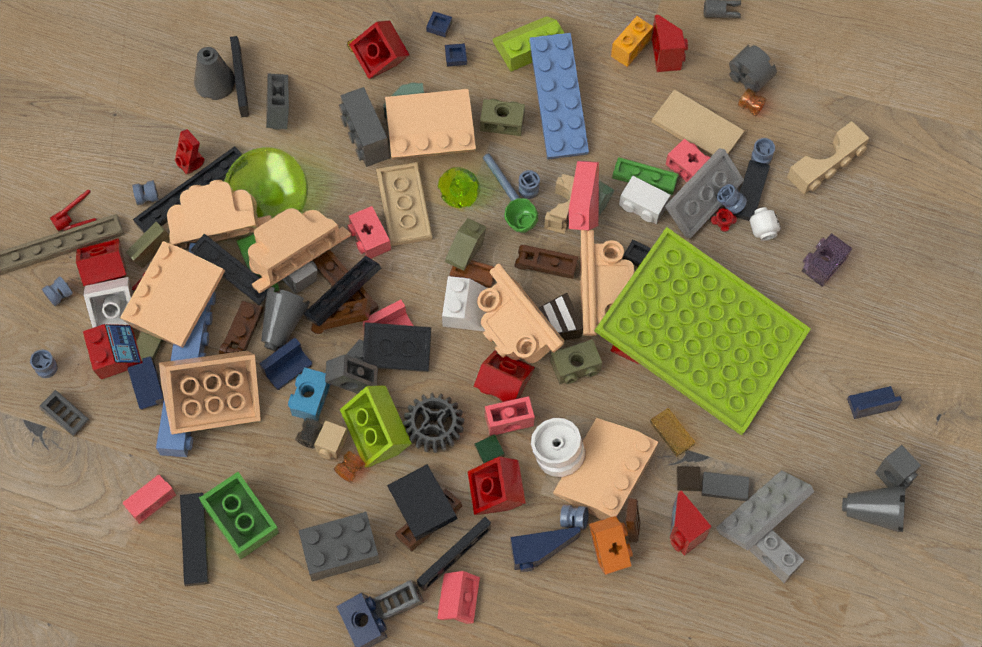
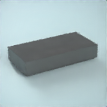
M711 472L703 473L701 496L740 501L748 500L749 477Z

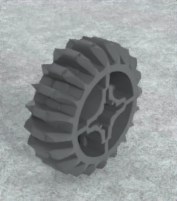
M432 392L430 398L427 399L423 394L421 402L415 399V406H408L409 412L404 414L406 421L403 422V425L407 428L406 432L410 436L411 443L416 442V448L419 449L424 445L426 453L429 451V448H433V452L437 453V447H441L445 452L446 444L453 447V440L459 441L460 435L458 433H463L464 428L461 426L464 424V418L461 417L463 412L461 409L457 410V402L451 404L452 399L450 396L443 400L442 393L438 398H435ZM430 409H440V410H439V411H431ZM422 414L424 422L417 429L415 423L419 415ZM450 416L452 425L446 432L443 424L446 422V418ZM434 420V423L438 421V425H430V421ZM435 434L438 437H428V435Z

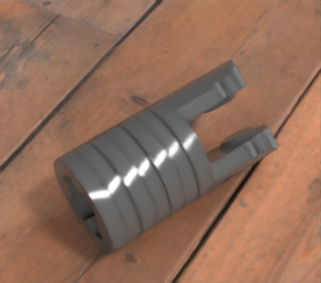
M705 0L703 8L704 17L741 18V13L726 12L727 6L738 7L741 5V0Z

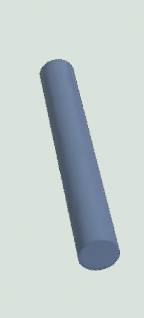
M489 153L484 155L483 160L511 201L520 198Z

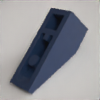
M580 527L511 537L510 545L514 569L520 570V572L534 570V567H538L580 537Z

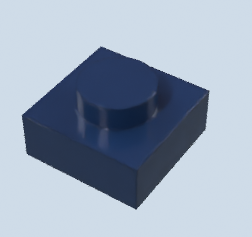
M433 11L426 26V32L446 37L452 24V17Z
M465 43L445 45L447 67L467 65Z

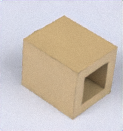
M325 420L315 442L318 455L325 459H338L348 437L347 429Z

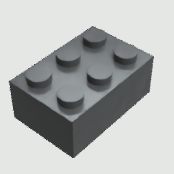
M362 87L340 95L342 103L339 104L342 114L340 117L344 127H348V136L351 143H355L357 147L355 151L359 161L363 160L365 166L368 167L389 159L387 136L365 88Z
M367 512L298 530L312 582L380 563Z

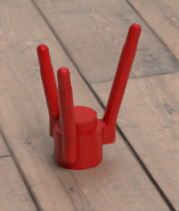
M86 190L62 211L49 217L58 232L97 220L93 218L72 225L69 224L72 220L67 212L90 194V190Z

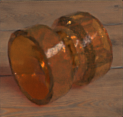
M748 88L740 98L738 106L743 109L748 108L752 115L757 116L767 99L763 96L755 95V91Z
M347 451L343 456L344 460L334 467V471L342 479L352 483L356 478L355 473L361 471L365 463L359 456L351 451Z

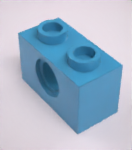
M304 367L302 374H298L295 382V387H297L295 394H291L288 401V407H290L292 416L318 423L331 384L325 382L326 373ZM308 391L314 392L311 397L303 396Z

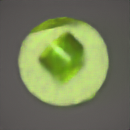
M452 167L447 169L439 178L438 190L440 189L442 193L441 198L449 206L457 209L470 207L479 197V181L471 171L465 168Z

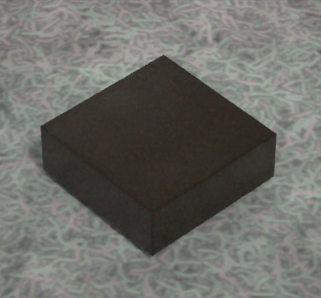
M677 466V490L700 491V467Z

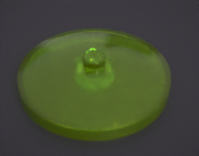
M262 147L244 153L231 165L224 180L234 191L245 190L255 198L258 218L271 215V218H274L279 213L290 208L297 209L301 213L307 200L308 182L303 168L291 155L276 148Z

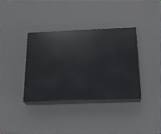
M365 322L362 361L377 366L378 369L429 372L432 327Z
M428 464L387 485L416 541L458 519Z

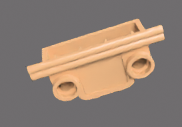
M214 180L205 186L193 185L188 190L182 192L180 196L181 205H174L167 212L170 230V241L168 243L182 249H188L190 243H197L203 234H206L214 242L254 233L257 227L272 218L271 215L258 218L255 198L245 190L234 191L227 182Z
M290 208L279 213L254 231L256 243L248 249L249 265L251 271L255 274H260L262 278L252 283L253 288L258 293L263 292L351 236V233L344 227L339 228L337 223L332 219L326 218L317 210H309L301 214L297 209Z
M581 230L580 285L583 336H597V333L594 332L595 328L635 272L633 263L622 259L624 248L619 242L610 240L603 244H594V230Z
M497 264L492 268L490 274L497 283L492 288L484 289L477 299L479 308L486 312L481 319V325L485 329L483 332L485 337L490 342L494 341L496 343L495 350L503 358L507 355L513 360L524 359L529 363H535L550 350L555 353L564 345V339L519 283L505 271L501 264Z

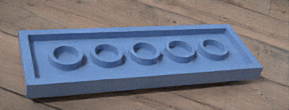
M571 33L531 37L529 43L547 159L589 154Z

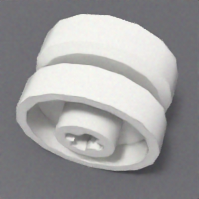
M552 418L537 426L532 434L531 446L539 467L545 473L551 476L564 477L574 473L582 465L585 458V448L578 428L571 421L564 418Z

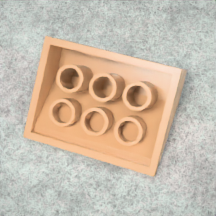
M468 89L385 97L392 160L475 152V136Z
M163 241L120 318L139 331L183 348L225 270L180 247Z
M249 351L159 363L161 386L171 434L261 421L255 354Z
M596 418L583 440L585 458L582 465L574 473L562 477L553 494L576 507H588L589 514L600 520L616 516L618 519L628 502V498H630L656 452L658 441L639 431Z

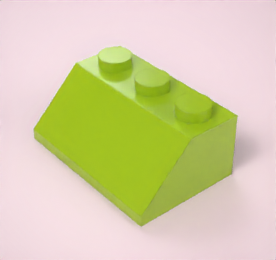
M546 16L495 37L492 41L510 72L532 63L529 43L531 37L564 34V31L557 20Z
M366 386L340 409L365 468L399 455L412 444L386 386Z

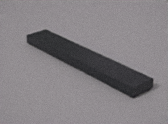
M234 146L133 219L134 223L143 233L155 222L163 226L168 222V210L174 205H181L180 196L183 191L188 190L193 185H209L214 180H222L224 182L246 166L248 160Z

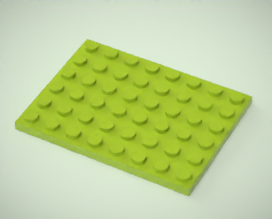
M666 227L594 332L742 435L811 328Z

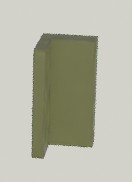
M155 222L126 253L136 264L143 268L155 256L162 242L168 243L170 241L169 233Z

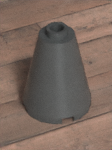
M204 47L197 53L194 76L196 91L203 98L208 97L212 98V100L225 98L233 90L235 83L234 73L214 48Z
M269 287L266 295L261 342L265 343V348L277 351V348H281L287 342L304 315L303 313L308 309L310 301L303 302V297L282 289L280 293L274 292L275 288Z
M906 486L848 493L847 498H843L842 511L847 512V517L896 532H903Z

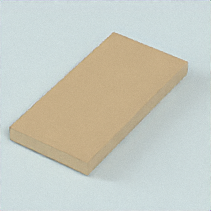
M675 89L652 118L653 124L680 140L686 139L689 143L695 144L700 152L709 157L719 148L725 149L729 155L745 132L743 129Z
M418 162L376 169L390 245L397 246L432 240Z

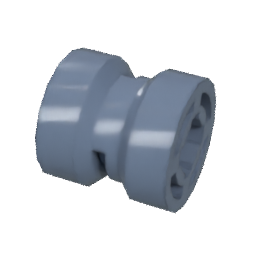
M768 138L758 139L755 142L751 159L766 165L771 163L775 151L773 141Z
M527 170L519 176L518 191L526 199H532L539 193L540 177L536 172Z
M154 180L147 181L144 185L139 183L132 185L137 205H142L146 201H159Z
M731 184L723 186L717 194V200L733 214L740 212L747 202L746 197L739 193Z
M60 276L54 280L52 285L42 288V291L54 306H57L64 297L68 298L73 294Z
M42 349L35 351L31 355L30 364L41 378H50L57 372L58 365L49 351Z
M563 505L560 514L561 527L570 528L575 526L585 530L588 524V507L579 506L578 508H573L572 505Z

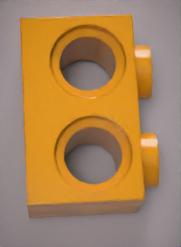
M636 16L613 42L611 57L628 67L651 41L653 26Z

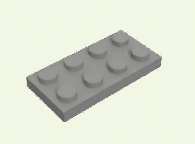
M719 148L665 207L683 235L691 238L722 205L717 200L719 190L728 184L733 185L737 189L744 179L726 150Z
M781 470L729 517L724 519L716 529L720 535L748 551L813 494L814 490L810 484Z

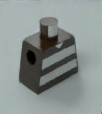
M568 293L539 307L540 311L564 341L582 337L583 327Z

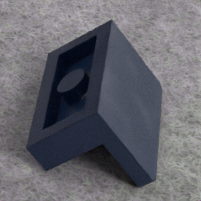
M294 338L260 362L259 365L261 371L277 390H280L295 379L298 374H302L304 367L310 368L312 361L302 351L300 342Z
M151 356L142 358L143 363L128 367L137 403L141 410L164 403L162 386Z
M889 386L850 395L847 401L854 419L896 410L902 402L901 396L895 397L892 387Z

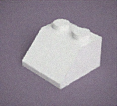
M448 276L442 313L443 327L485 331L481 325V319L486 312L479 308L477 299L479 294L487 288L468 278Z
M129 277L85 286L84 298L93 328L102 324L129 325L120 318L133 295Z

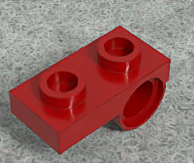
M188 129L180 132L174 160L177 166L186 174L199 169L205 161V158L198 152L200 142Z

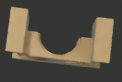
M562 174V177H558L555 194L562 195L568 201L562 204L558 203L556 208L546 213L544 229L565 234L569 219V204L574 182L573 176Z

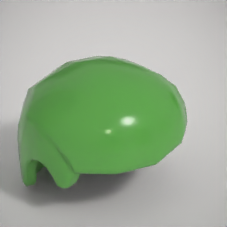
M517 198L510 201L506 206L504 218L514 231L526 233L537 224L538 212L530 200Z

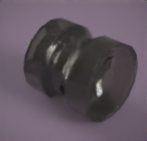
M305 418L302 423L303 429L301 432H298L295 440L305 447L315 449V442L323 424L316 420Z

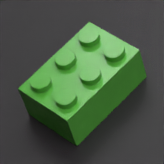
M239 472L199 497L202 506L240 560L279 534L278 527Z

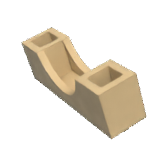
M851 121L836 133L833 141L835 148L833 156L821 160L805 156L790 167L787 178L804 195L810 190L815 191L824 179L829 180L836 174L837 169L840 167L845 168L854 156H861L867 150L866 145L869 137Z

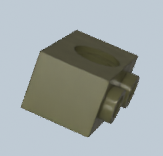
M484 99L480 118V131L521 136L525 104L514 101L503 102L497 99Z
M593 339L551 353L550 362L559 385L574 383L578 378L584 376L593 377L601 371L602 361ZM574 361H579L580 363H582V365L576 367L573 366L571 363Z

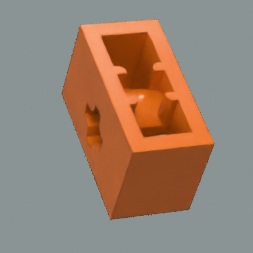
M613 516L589 524L598 564L604 574L631 567L630 557L633 556L629 543L626 544L625 537L628 536V532L624 522L620 523L617 517Z

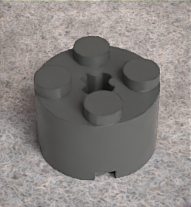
M747 45L729 62L731 70L729 76L735 82L740 81L743 83L746 91L752 95L764 87L777 74L775 64L771 66L768 62L771 58L755 45L751 47Z

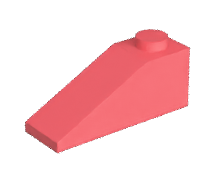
M577 161L569 204V229L589 231L598 226L599 162Z

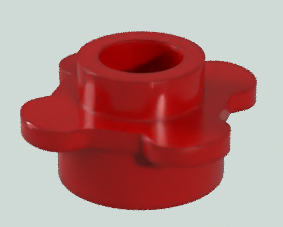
M725 208L719 209L717 215L711 218V223L719 226L723 232H727L729 227L737 221L736 216Z

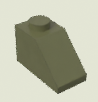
M467 218L458 230L445 258V262L464 271L483 245L487 227Z

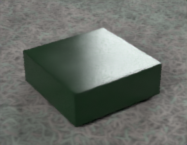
M495 434L474 443L483 464L499 456H505Z

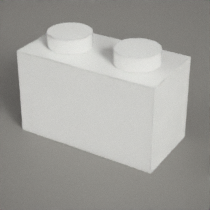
M632 176L620 196L619 205L625 211L633 212L641 216L643 220L657 224L666 209L665 205L669 202L670 194Z

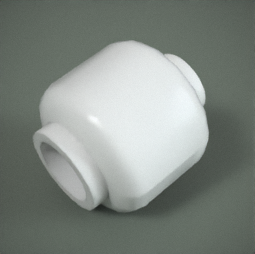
M767 207L755 210V214L750 218V225L754 236L760 238L761 241L775 238L781 229L776 212L774 210H767Z

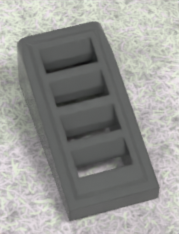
M56 390L39 406L42 412L72 436L89 421V418ZM57 401L60 402L53 411L50 409ZM65 406L67 409L58 416L57 413ZM70 412L73 413V415L66 422L63 421V419ZM77 417L81 420L73 428L69 426Z
M409 580L373 598L377 605L375 612L378 618L381 617L383 620H387L424 603L417 583L413 580ZM408 590L411 591L414 599L410 600L407 593ZM399 594L402 595L405 602L404 604H401L400 599L398 597ZM389 598L393 599L396 608H392ZM384 601V604L388 611L386 613L383 612L382 607L380 605V602Z

